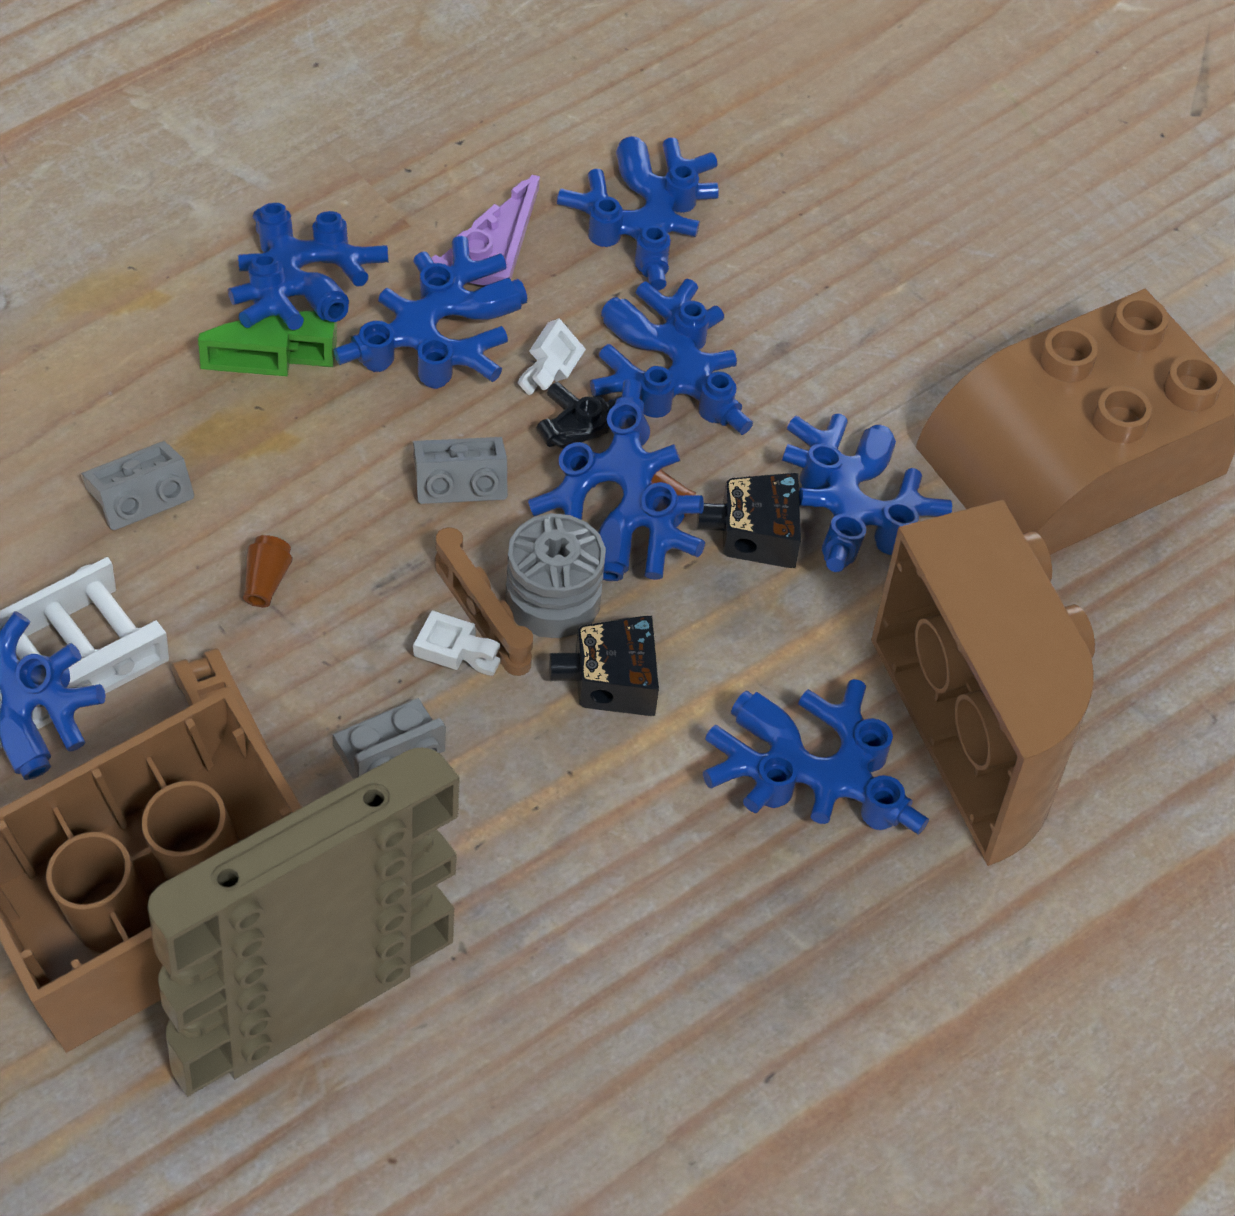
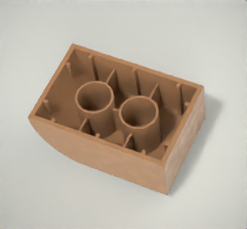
M1145 288L1005 347L984 360L964 376L938 404L923 427L916 448L966 509L1004 500L1022 533L1037 532L1044 540L1051 555L1227 474L1235 454V385L1171 317L1164 306Z
M1004 500L898 528L871 638L880 659L987 866L1014 855L1025 847L1042 828L1048 817L1087 711L1094 684L1092 658L1095 653V638L1091 623L1080 606L1073 604L1064 607L1051 584L1052 562L1044 540L1035 531L1022 533Z
M230 686L221 689L0 808V941L32 1004L66 1053L161 1000L158 978L163 964L154 951L148 910L149 898L153 891L164 882L302 808Z

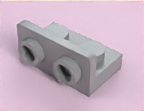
M502 437L413 441L414 463L417 475V498L419 503L504 500L507 498V456Z
M165 441L81 473L86 490L102 505L107 525L112 530L120 529L194 498L184 458Z
M417 698L333 734V746L352 778L355 779L409 749L423 747L438 753L444 752L446 726L440 718L432 720L420 699Z

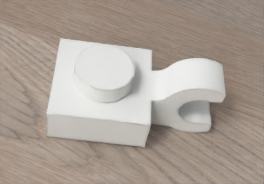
M560 318L547 323L529 350L537 361L518 380V384L528 395H531L538 385L542 390H546L553 380L557 382L568 378L586 350Z
M433 610L413 644L414 657L458 670L462 660H465L476 671L493 676L501 662V658L496 657L500 643L489 638L476 637L475 624Z

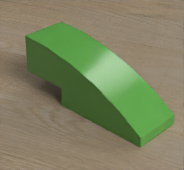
M302 311L299 313L303 317L304 322L297 330L289 329L280 316L266 317L250 328L244 327L240 320L223 324L199 333L200 369L288 377L290 364L333 367L335 358L333 349L337 345V322H330L327 319L322 320L315 311Z

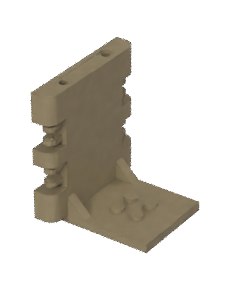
M423 747L409 749L164 882L153 891L149 898L148 910L154 951L163 964L158 981L162 1007L170 1018L166 1027L170 1067L174 1078L187 1097L228 1073L231 1074L234 1080L410 978V967L453 943L454 907L436 885L456 874L457 853L436 829L458 818L460 777L440 753Z

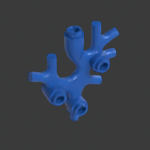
M630 136L624 138L619 143L616 155L622 179L631 190L640 194L646 201L642 208L624 210L616 199L608 197L604 172L601 169H592L588 173L590 192L579 193L561 188L557 198V205L586 212L590 216L588 237L591 242L598 246H613L620 241L623 234L633 237L637 241L635 254L636 268L645 277L649 278V283L656 290H662L667 285L665 274L669 270L668 259L671 239L668 233L676 232L696 237L700 221L682 217L675 212L685 213L691 211L696 205V200L718 199V183H699L698 176L700 173L716 168L718 162L713 152L693 159L683 158L678 140L671 137L663 141L668 172L666 176H658L652 172L647 145L640 138Z
M268 203L253 213V220L256 222V232L260 239V247L265 253L238 254L239 271H248L250 283L228 288V295L233 305L250 300L255 303L239 313V320L246 328H250L266 317L280 316L289 329H299L303 325L304 319L288 299V297L296 295L305 297L322 320L327 319L330 322H337L342 320L348 313L349 300L347 295L330 277L321 273L305 272L300 268L315 262L333 263L342 269L355 286L359 287L368 281V274L361 265L388 263V246L361 247L348 244L346 221L342 219L339 213L334 211H326L317 215L316 221L312 225L314 239L299 240L293 237L291 213L286 210V207L281 203Z
M457 236L452 240L453 260L450 267L442 263H434L427 252H420L414 257L413 262L420 272V300H408L399 296L390 288L384 289L379 295L378 301L395 313L396 318L389 324L383 321H371L364 324L359 334L351 337V343L333 349L335 359L339 365L358 359L369 370L382 372L393 363L395 348L412 347L418 351V377L429 388L437 389L445 386L452 378L453 366L455 365L468 366L491 382H494L500 376L502 367L487 358L483 353L490 348L508 342L506 331L502 326L460 340L449 339L443 336L436 326L441 318L450 315L462 316L473 320H490L518 311L523 304L527 303L525 287L520 279L511 281L510 278H506L486 285L476 291L465 290L463 286L466 283L506 270L507 265L501 253L479 261L472 260L470 258L468 238Z
M685 279L677 292L669 297L662 295L647 281L638 286L636 295L666 320V323L662 325L651 323L627 299L614 297L604 305L601 316L604 318L605 326L625 343L635 348L665 353L671 358L672 365L669 369L653 366L647 371H642L611 344H608L602 348L599 357L615 371V374L590 380V389L593 396L597 397L622 392L624 380L636 379L641 382L640 400L644 402L643 414L648 417L660 418L667 415L672 409L673 398L679 394H686L699 401V414L706 421L720 423L723 426L730 424L741 435L746 434L751 429L753 421L741 411L742 404L735 399L737 387L732 377L725 372H713L737 365L734 350L718 353L700 351L706 343L708 329L724 319V313L717 305L706 310L702 303L691 301L698 290V285L695 281Z
M636 379L624 380L622 397L616 399L615 405L608 412L607 423L614 434L610 446L604 452L596 453L587 444L582 442L567 445L559 456V465L565 474L564 480L552 491L528 500L534 517L560 508L564 511V515H571L582 520L584 501L587 493L601 482L607 481L616 482L623 490L622 500L604 519L598 530L606 548L603 580L620 581L623 579L624 573L629 570L632 534L638 527H647L650 532L645 567V577L658 580L663 578L665 555L668 550L678 549L692 556L699 557L705 547L704 540L676 528L683 521L685 514L703 513V496L677 495L674 488L667 483L658 482L652 484V479L656 472L681 460L674 444L651 453L646 452L642 448L650 436V426L643 415L644 402L640 400L641 382Z
M832 415L826 430H819L799 416H795L789 422L787 430L811 448L804 450L787 444L782 461L803 468L800 475L802 488L799 489V506L824 507L834 515L822 545V553L829 570L840 572L856 560L867 531L866 526L868 525L877 526L874 533L877 548L885 554L892 555L900 526L918 522L919 516L938 517L952 513L951 500L926 498L918 493L922 473L915 468L906 470L898 495L892 500L882 501L873 499L860 490L859 483L879 476L891 460L896 440L888 427L874 425L866 429L861 436L855 455L847 456L838 450L848 423L844 415Z
M14 611L0 630V691L2 695L0 741L14 772L21 774L24 780H31L43 775L51 768L49 763L51 753L32 719L34 708L38 705H43L46 708L67 751L72 752L81 748L86 743L74 720L75 711L81 707L103 704L106 694L101 684L80 688H67L70 682L68 668L82 659L81 653L72 643H69L50 657L29 654L19 661L16 656V646L19 638L31 622L21 613Z
M852 679L848 681L843 702L840 704H831L809 689L804 692L798 702L799 706L831 726L838 733L841 746L838 752L832 756L817 757L810 754L804 748L799 730L791 717L782 708L758 692H755L753 695L749 691H744L734 703L731 714L736 717L738 725L770 745L768 752L758 753L718 725H714L706 735L705 740L728 757L726 761L703 771L706 785L712 789L738 777L749 776L753 778L756 782L755 787L743 799L745 807L753 813H758L764 805L770 808H777L787 804L793 796L795 783L797 782L804 783L813 789L815 801L810 817L819 824H826L830 821L835 801L843 797L852 798L862 803L861 816L867 825L875 830H884L901 823L919 835L929 822V818L911 807L913 800L905 795L904 787L897 779L886 775L873 777L871 772L877 771L885 765L893 733L891 728L879 719H863L861 705L866 685L860 680Z

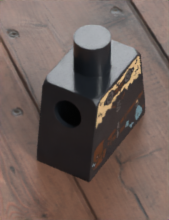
M798 473L738 477L727 480L723 504L704 503L703 513L697 514V529L723 531V553L727 557L786 568H796L801 543Z
M640 616L581 626L577 632L576 653H550V681H577L579 705L583 708L655 716L659 683L652 616Z

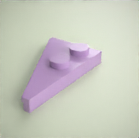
M531 175L529 179L521 181L512 189L510 199L500 207L494 204L473 222L470 229L462 231L458 235L468 238L470 258L472 260L479 261L501 253L507 265L506 270L469 283L486 286L506 278H512L539 190L540 176ZM452 248L441 257L434 255L431 259L434 263H442L450 267L453 260Z

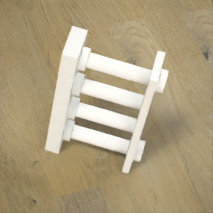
M108 557L92 565H85L74 574L0 610V630L14 611L21 613L31 622L19 638L16 646V655L20 660L29 654L40 655L27 636L50 624L54 626L67 645L72 643L77 647L82 659L68 668L70 682L67 688H80L101 684L106 694L169 661L167 635L158 621L155 620L142 628H136L111 595V593L116 591L113 564ZM92 603L95 604L120 637L117 641L101 649H94L69 616ZM0 691V708H1L2 695H1V691ZM38 705L34 708L32 719L38 729L52 722L43 705Z

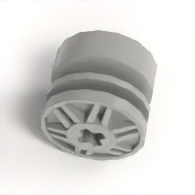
M550 513L531 518L520 525L512 535L508 549L505 601L513 613L514 621L519 626L528 628L532 631V634L539 637L559 639L576 635L578 628L583 625L592 624L600 611L606 548L600 534L591 525L571 515Z

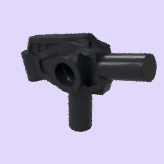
M555 382L549 387L547 396L559 404L564 411L552 420H542L536 426V430L548 447L557 446L564 449L571 443L584 442L609 432L607 415L618 398L607 402L602 397L595 396L578 399L559 382Z

